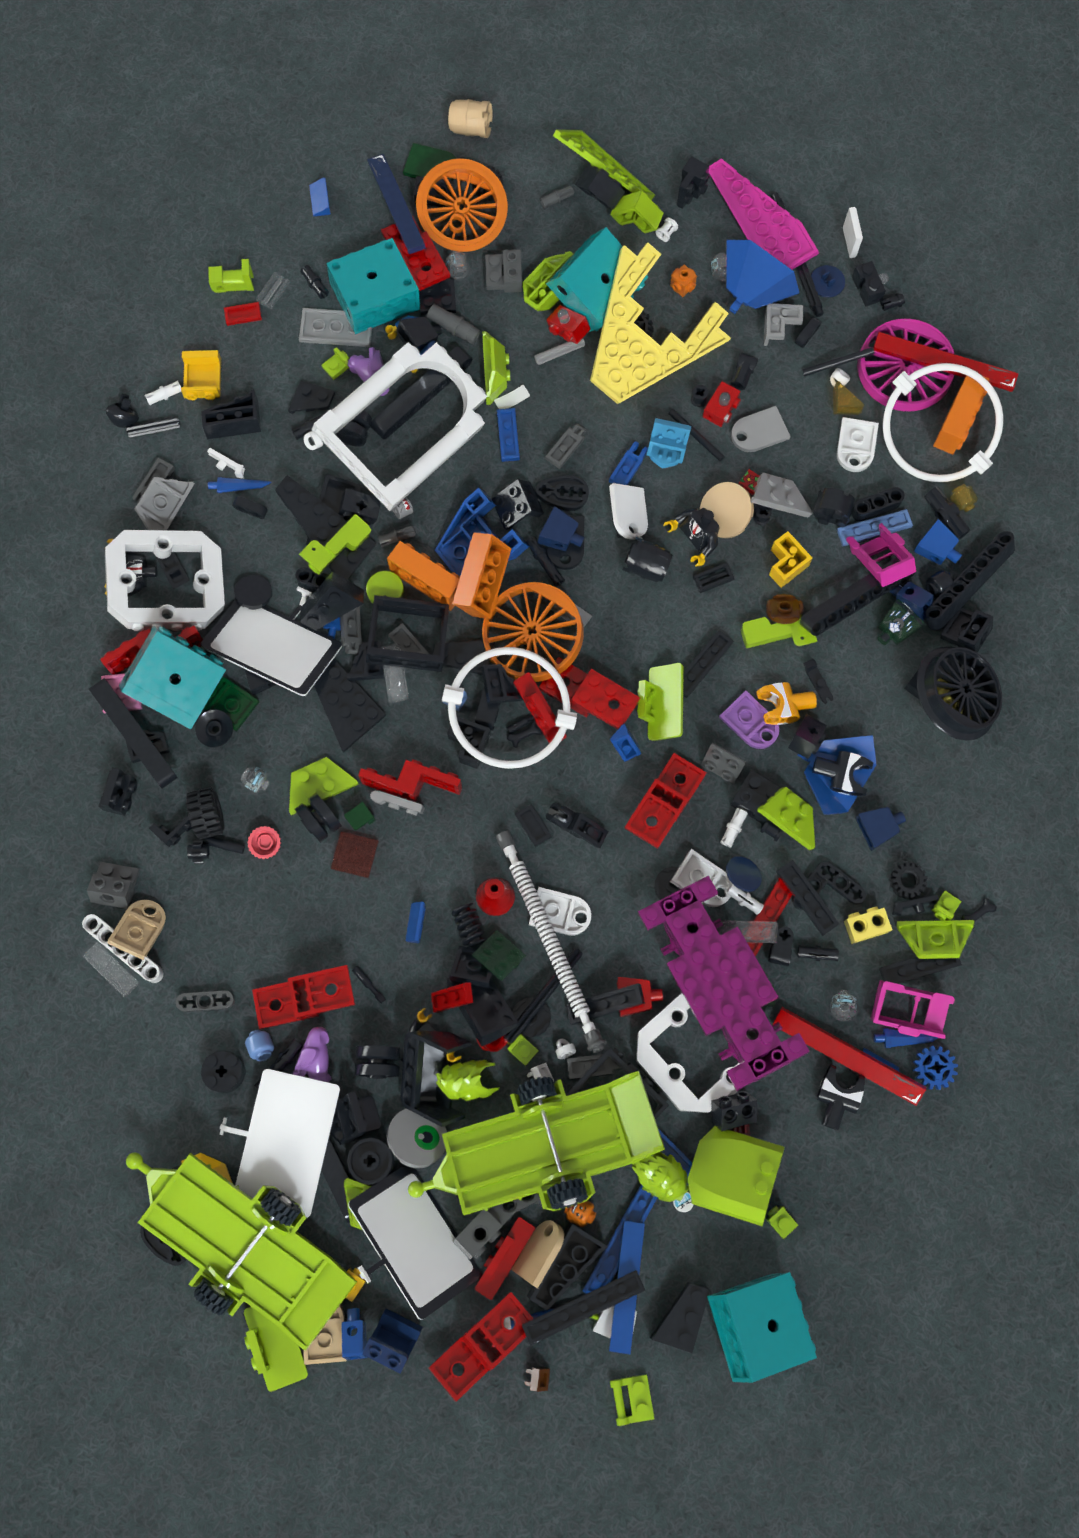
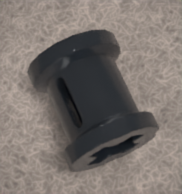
M696 385L693 388L692 405L702 407L706 404L708 389L704 385Z
M758 505L753 516L755 523L766 525L770 520L772 508Z
M767 819L760 832H765L777 842L783 830Z

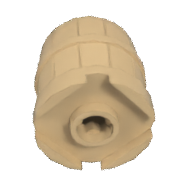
M471 99L452 101L448 116L450 131L465 136L488 138L491 132L489 125L493 118L492 104L490 101L479 102Z

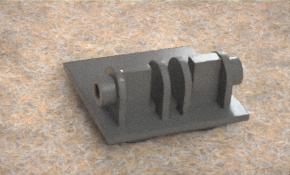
M712 743L701 766L734 784L746 761Z

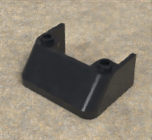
M412 1031L407 1033L404 1041L401 1102L403 1106L441 1127L464 1119L466 1114L452 1108V1099H449L436 1084V1081H438L436 1074H441L443 1070L444 1052L448 1054L469 1047L471 1042L445 1031Z

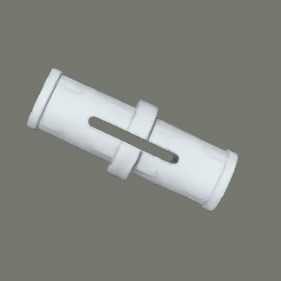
M177 380L165 387L160 386V389L145 394L149 405H152L163 399L168 400V397L181 392V386Z
M739 808L736 809L733 818L726 826L727 830L720 841L721 844L729 848L732 847L737 834L742 830V823L748 814L746 811Z
M732 883L725 890V893L737 900L740 906L747 907L756 915L762 911L764 905L751 897L749 892L738 889ZM738 894H740L741 896H743L745 899H747V900L750 901L751 903H748L747 901H745L743 898H741L740 896H738Z

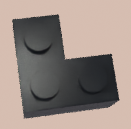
M587 166L575 183L587 195L595 197L606 208L612 210L625 193L621 188V183L615 179L612 181L608 177L610 174L602 168L598 169L595 166L593 168Z
M457 717L460 729L466 739L478 751L484 753L491 735L490 728ZM450 725L447 732L448 739L460 743ZM462 746L459 754V763L478 769L480 760L472 756Z

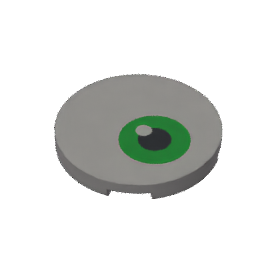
M404 1109L395 1115L388 1126L387 1144L402 1164L412 1168H425L438 1161L445 1152L446 1148L442 1134L447 1133L445 1126L441 1127L408 1109Z

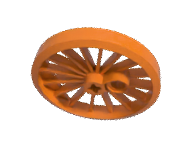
M528 582L515 585L497 597L491 619L484 618L482 636L485 651L491 650V642L518 637L504 647L518 648L524 644L527 645L526 650L532 651L534 645L535 653L538 654L536 645L538 642L555 666L554 668L561 674L574 662L580 652L584 637V627L576 605L567 594L549 584ZM527 592L539 594L533 621L531 619ZM524 593L529 622L512 600L513 597ZM543 596L550 600V603L537 620ZM509 600L524 623L501 610L500 607ZM554 604L562 608L543 621ZM498 612L519 626L492 622L495 613ZM566 612L575 618V620L547 625ZM577 625L576 636L548 632V630ZM490 627L519 631L489 638ZM545 636L572 640L575 643L569 652ZM541 639L566 654L567 657L560 664H557L541 642ZM512 655L506 665H503L497 659L498 656L489 658L492 664H501L506 670L507 675L515 680L525 674L528 658L518 656L519 658H524L522 671L517 672L510 669V666L518 655ZM538 663L539 672L530 673L535 682L553 678L548 671L542 672L541 666Z

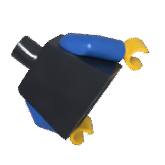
M409 315L396 322L394 327L388 325L385 328L389 339L392 340L398 335L404 345L409 342L418 349L420 355H423L437 342L438 336L442 334L440 325L432 326L426 317L418 318ZM418 369L412 370L411 372L416 373Z

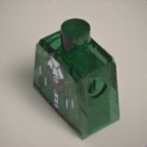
M897 599L880 623L878 628L882 633L877 639L882 645H886L890 640L898 645L919 631L925 622Z

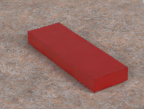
M471 982L431 993L433 1013L473 1003Z

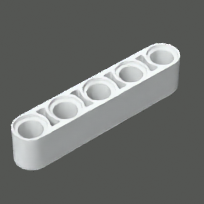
M92 914L84 918L83 928L141 977L151 983H157L162 980L164 975L162 968L148 956L142 960L140 965L135 966L134 960L137 957L127 952L120 954L118 948L105 941V935L109 932L113 933L114 929L103 919ZM97 920L98 924L96 928L91 929V922ZM156 968V976L154 978H150V970Z

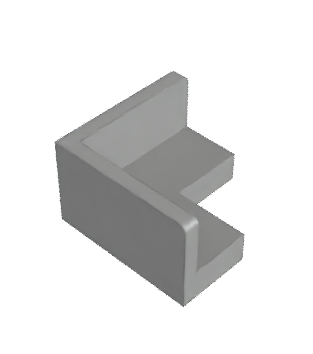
M768 304L766 306L764 314V346L768 345L769 339L784 340L785 324L802 325L803 305Z

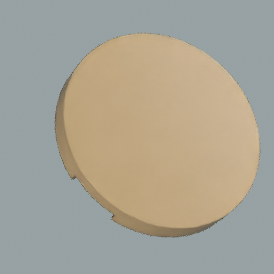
M723 482L708 490L702 499L700 509L706 508L714 513V520L720 527L718 532L719 538H732L741 534L749 524L751 517H753L754 504L750 501L751 495L742 486L732 482Z

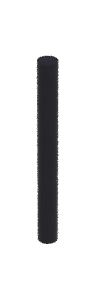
M871 347L802 369L804 376L875 354L874 348Z
M674 409L669 411L668 414L677 423L691 426L690 435L717 460L722 461L725 458L718 449Z

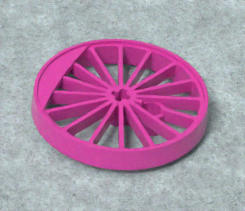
M896 319L880 325L868 336L860 350L871 348L869 345L874 340L876 341L878 332L895 336L893 331L903 330V339L908 340L907 332L917 335L915 343H917L919 336L929 339L925 346H929L934 341L940 348L938 350L954 354L950 342L937 328L915 319ZM874 351V356L888 361H865V357L857 361L858 375L863 387L873 399L884 406L887 405L890 397L882 393V390L890 383L893 390H895L896 386L893 384V381L902 372L905 371L910 375L926 366ZM865 367L891 368L868 376ZM897 371L879 389L871 382L874 379ZM939 372L926 374L946 381V384L941 389L925 375L919 377L920 380L936 392L935 395L929 398L917 378L914 381L917 383L916 388L922 400L912 401L910 391L907 394V401L896 400L893 409L899 411H918L936 404L948 392L954 374L948 373V376Z

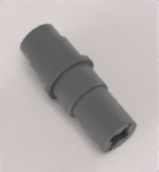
M435 303L428 311L427 318L452 333V336H457L473 345L477 341L481 330L464 320V317L448 312Z

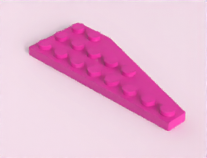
M722 158L709 166L708 173L747 240L756 243L791 270L819 254L802 222L791 216L787 210L781 208L777 202L758 187L751 184L747 178L741 176L737 170Z

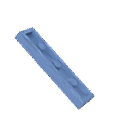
M907 509L837 528L842 547L849 545L846 538L850 536L857 542L879 537V524L881 523L891 533L911 528L913 524Z

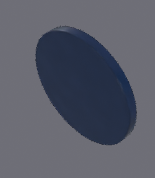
M821 266L811 274L818 295L822 297H835L845 287V277L836 267Z
M734 857L727 863V876L738 889L751 892L761 885V873L751 860L744 857Z

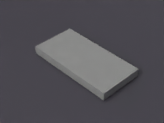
M303 308L299 342L370 347L372 327L355 335L344 311Z

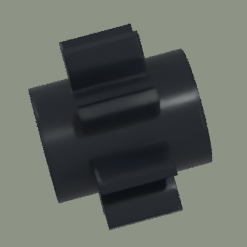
M203 839L193 840V844L188 845L187 856L188 859H192L194 864H202L204 859H209V844H204Z

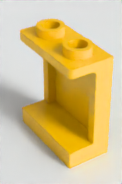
M182 351L184 383L183 387H181V392L184 398L188 400H196L197 398L213 400L220 398L221 357L219 351Z

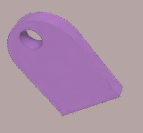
M747 691L742 693L719 716L746 744L756 749H764L771 746L779 735V725H771L764 722L763 716L768 711ZM763 732H769L772 735V739L765 741L761 735Z

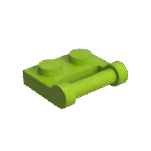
M647 1374L610 1381V1386L614 1391L618 1416L616 1418L617 1426L654 1419ZM625 1385L628 1387L632 1411L630 1416H626L621 1386Z

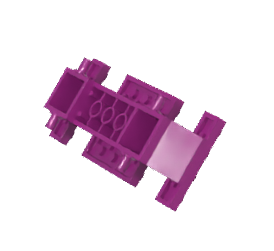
M706 876L638 911V914L647 931L661 923L664 924L665 931L670 938V944L660 948L663 956L673 951L680 956L668 962L667 967L704 1034L707 1036L722 1029L723 1035L728 1042V1049L718 1053L722 1061L732 1055L738 1060L739 1065L726 1071L735 1090L738 1091L790 1064L810 1051L800 1033L783 1042L779 1040L776 1032L783 1030L782 1026H780L779 1022L771 1026L761 1008L778 999V995L740 929L736 927L719 935L717 928L723 926L720 918L712 922L702 905V902L718 895V891L710 877ZM695 926L698 931L690 933L687 931V928ZM747 1032H756L758 1038L755 1040L749 1039Z

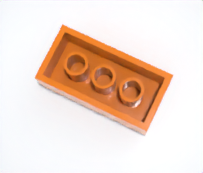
M966 375L933 445L952 455L956 449H961L963 442H965L969 434L968 431L974 423L975 416L983 403L982 400L987 394V391L973 378Z
M474 532L452 604L472 617L491 619L512 548L492 534Z
M399 541L387 557L390 572L397 574L400 579L434 601L441 604H449V610L451 611L455 606L452 603L460 576L454 572L446 571L442 564L432 562L425 553H418L411 544H404Z

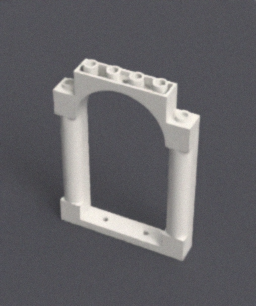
M408 342L393 355L391 360L334 409L329 410L314 423L312 431L376 498L391 511L481 430L485 423L482 417L474 411L484 402L487 396L484 390L473 382L471 376L465 373L460 368L458 362L453 360L447 354L445 348L439 346L437 342L423 355H420L418 349ZM428 368L442 372L457 385L462 395L463 414L461 420L404 473L385 487L335 434L409 371Z

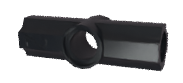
M939 487L931 489L924 496L935 511L936 519L939 518L958 539H961L970 532L969 527L960 516L957 505L954 502H949Z

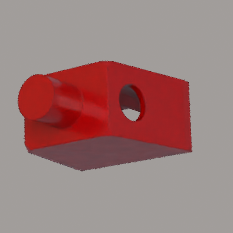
M618 977V989L637 983L641 984L645 1000L643 1005L619 1011V1017L651 1010L652 1001H663L662 989H651L650 980Z

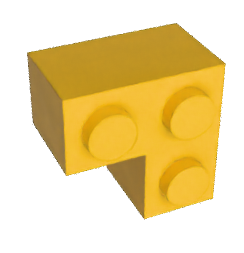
M788 531L773 543L771 551L780 561L772 566L769 575L782 588L809 567L812 561L810 554Z

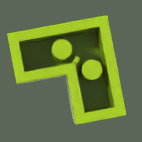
M638 191L622 196L610 215L620 225L634 223L643 233L657 230L664 213L646 193Z

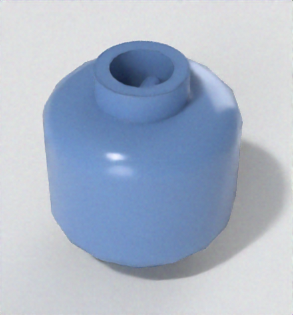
M254 1030L245 1040V1046L250 1058L264 1061L272 1055L274 1045L268 1032Z

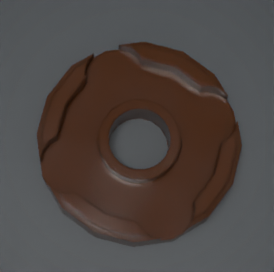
M779 594L767 601L766 613L774 622L792 624L801 619L804 606L800 599L798 601L793 595Z

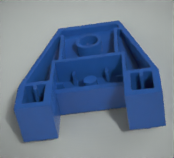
M479 487L464 500L435 549L448 568L461 576L474 532L492 534L498 538L482 518L496 505L486 492ZM513 529L502 539H499L512 548L508 561L516 559L529 547L520 534Z

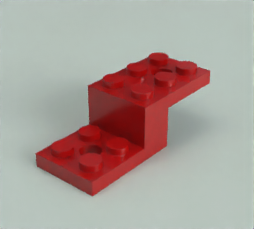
M415 219L414 222L425 243L426 249L412 254L408 253L404 242L400 240L401 236L396 224L381 229L385 240L393 238L419 291L450 278V272L427 231L421 232ZM430 266L431 269L429 271H423L422 267Z
M195 626L183 629L181 634L178 635L187 640L192 648L194 645L200 647L203 641ZM150 628L140 631L136 637L124 641L120 647L114 651H108L100 659L112 675L118 674L131 666L151 631Z
M558 657L555 662L560 664L563 659ZM571 664L560 674L562 678H567L570 681L567 690L571 709L586 718L591 713L617 730L626 723L640 701L639 696L593 669L587 674ZM551 678L542 681L539 690L562 703L561 693L555 680ZM615 700L619 703V707L612 709L608 705L609 702Z
M674 753L658 779H655L626 824L625 829L658 849L707 772ZM683 775L686 781L683 784H678L675 781V776ZM654 817L657 820V824L649 826L646 823V819Z
M414 759L405 761L398 781H396L395 777L385 774V776L379 775L376 770L371 768L366 770L361 768L358 774L363 785L413 802L417 801L423 783L460 795L462 790L461 779H459L458 775L448 772V774L442 773L439 768L434 766L429 768L422 766L420 761Z
M348 965L290 977L288 982L252 990L260 1030L319 1017V1013L355 1005ZM329 984L337 986V991L333 995L326 993V988ZM274 1000L281 1002V1007L277 1011L271 1009V1003Z
M510 1292L479 1322L475 1323L428 1369L453 1400L457 1402L488 1371L494 1369L526 1338L522 1324L533 1320V1317L513 1293ZM506 1317L514 1320V1327L510 1330L506 1329L503 1324ZM456 1363L461 1364L464 1368L461 1376L454 1375L452 1371Z

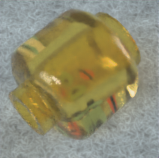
M963 484L952 490L953 494H951L950 500L957 505L959 511L964 509L967 512L975 508L974 503L978 501V497L972 486Z

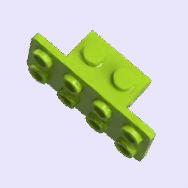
M675 663L652 667L649 670V682L646 680L639 681V688L637 690V694L640 697L637 707L638 718L648 722V739L651 741L681 737L683 734V665Z
M246 1308L244 1315L249 1331L246 1332V1337H244L245 1344L248 1350L251 1349L253 1355L251 1358L253 1369L257 1370L258 1374L263 1373L267 1389L272 1392L307 1378L308 1371L306 1365H304V1358L300 1347L277 1325L254 1308Z

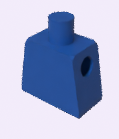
M940 520L936 521L914 550L915 553L939 565L946 558L956 564L962 554L954 549L959 539Z
M359 1308L347 1309V1321L342 1322V1358L346 1360L368 1358L362 1355L367 1345L366 1322L360 1320ZM357 1328V1334L351 1336V1331Z

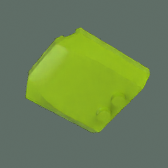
M714 1126L699 1141L689 1172L688 1187L691 1204L763 1227L785 1147L731 1130L721 1131Z

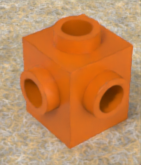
M684 264L681 268H676L671 274L670 286L680 296L684 297L696 287L697 275L693 269L688 268Z

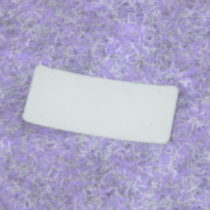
M521 385L512 392L495 399L494 402L499 409H508L528 398L530 394L525 386Z

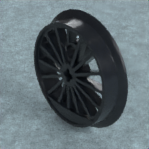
M939 647L929 652L922 660L917 675V688L921 704L930 720L942 732L955 739L969 741L985 735L998 718L1002 708L1001 685L991 665L975 651L962 647ZM939 664L944 669V671L938 668ZM936 675L944 681H946L947 683L937 681ZM979 678L981 683L973 685L975 681ZM937 687L949 689V692L939 695ZM983 687L984 691L977 690L976 688ZM950 696L952 700L946 703L942 698ZM955 702H957L956 707H955V709H954V708L952 707V705H953Z

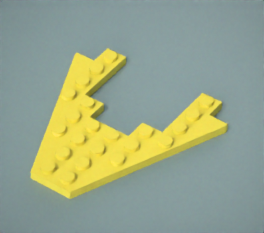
M648 242L637 256L625 245L620 250L590 379L595 386L617 404L731 339L719 328L729 313L716 302L711 305L684 343L671 332L662 344L659 345L634 323L644 308L631 298V295L661 256V253Z

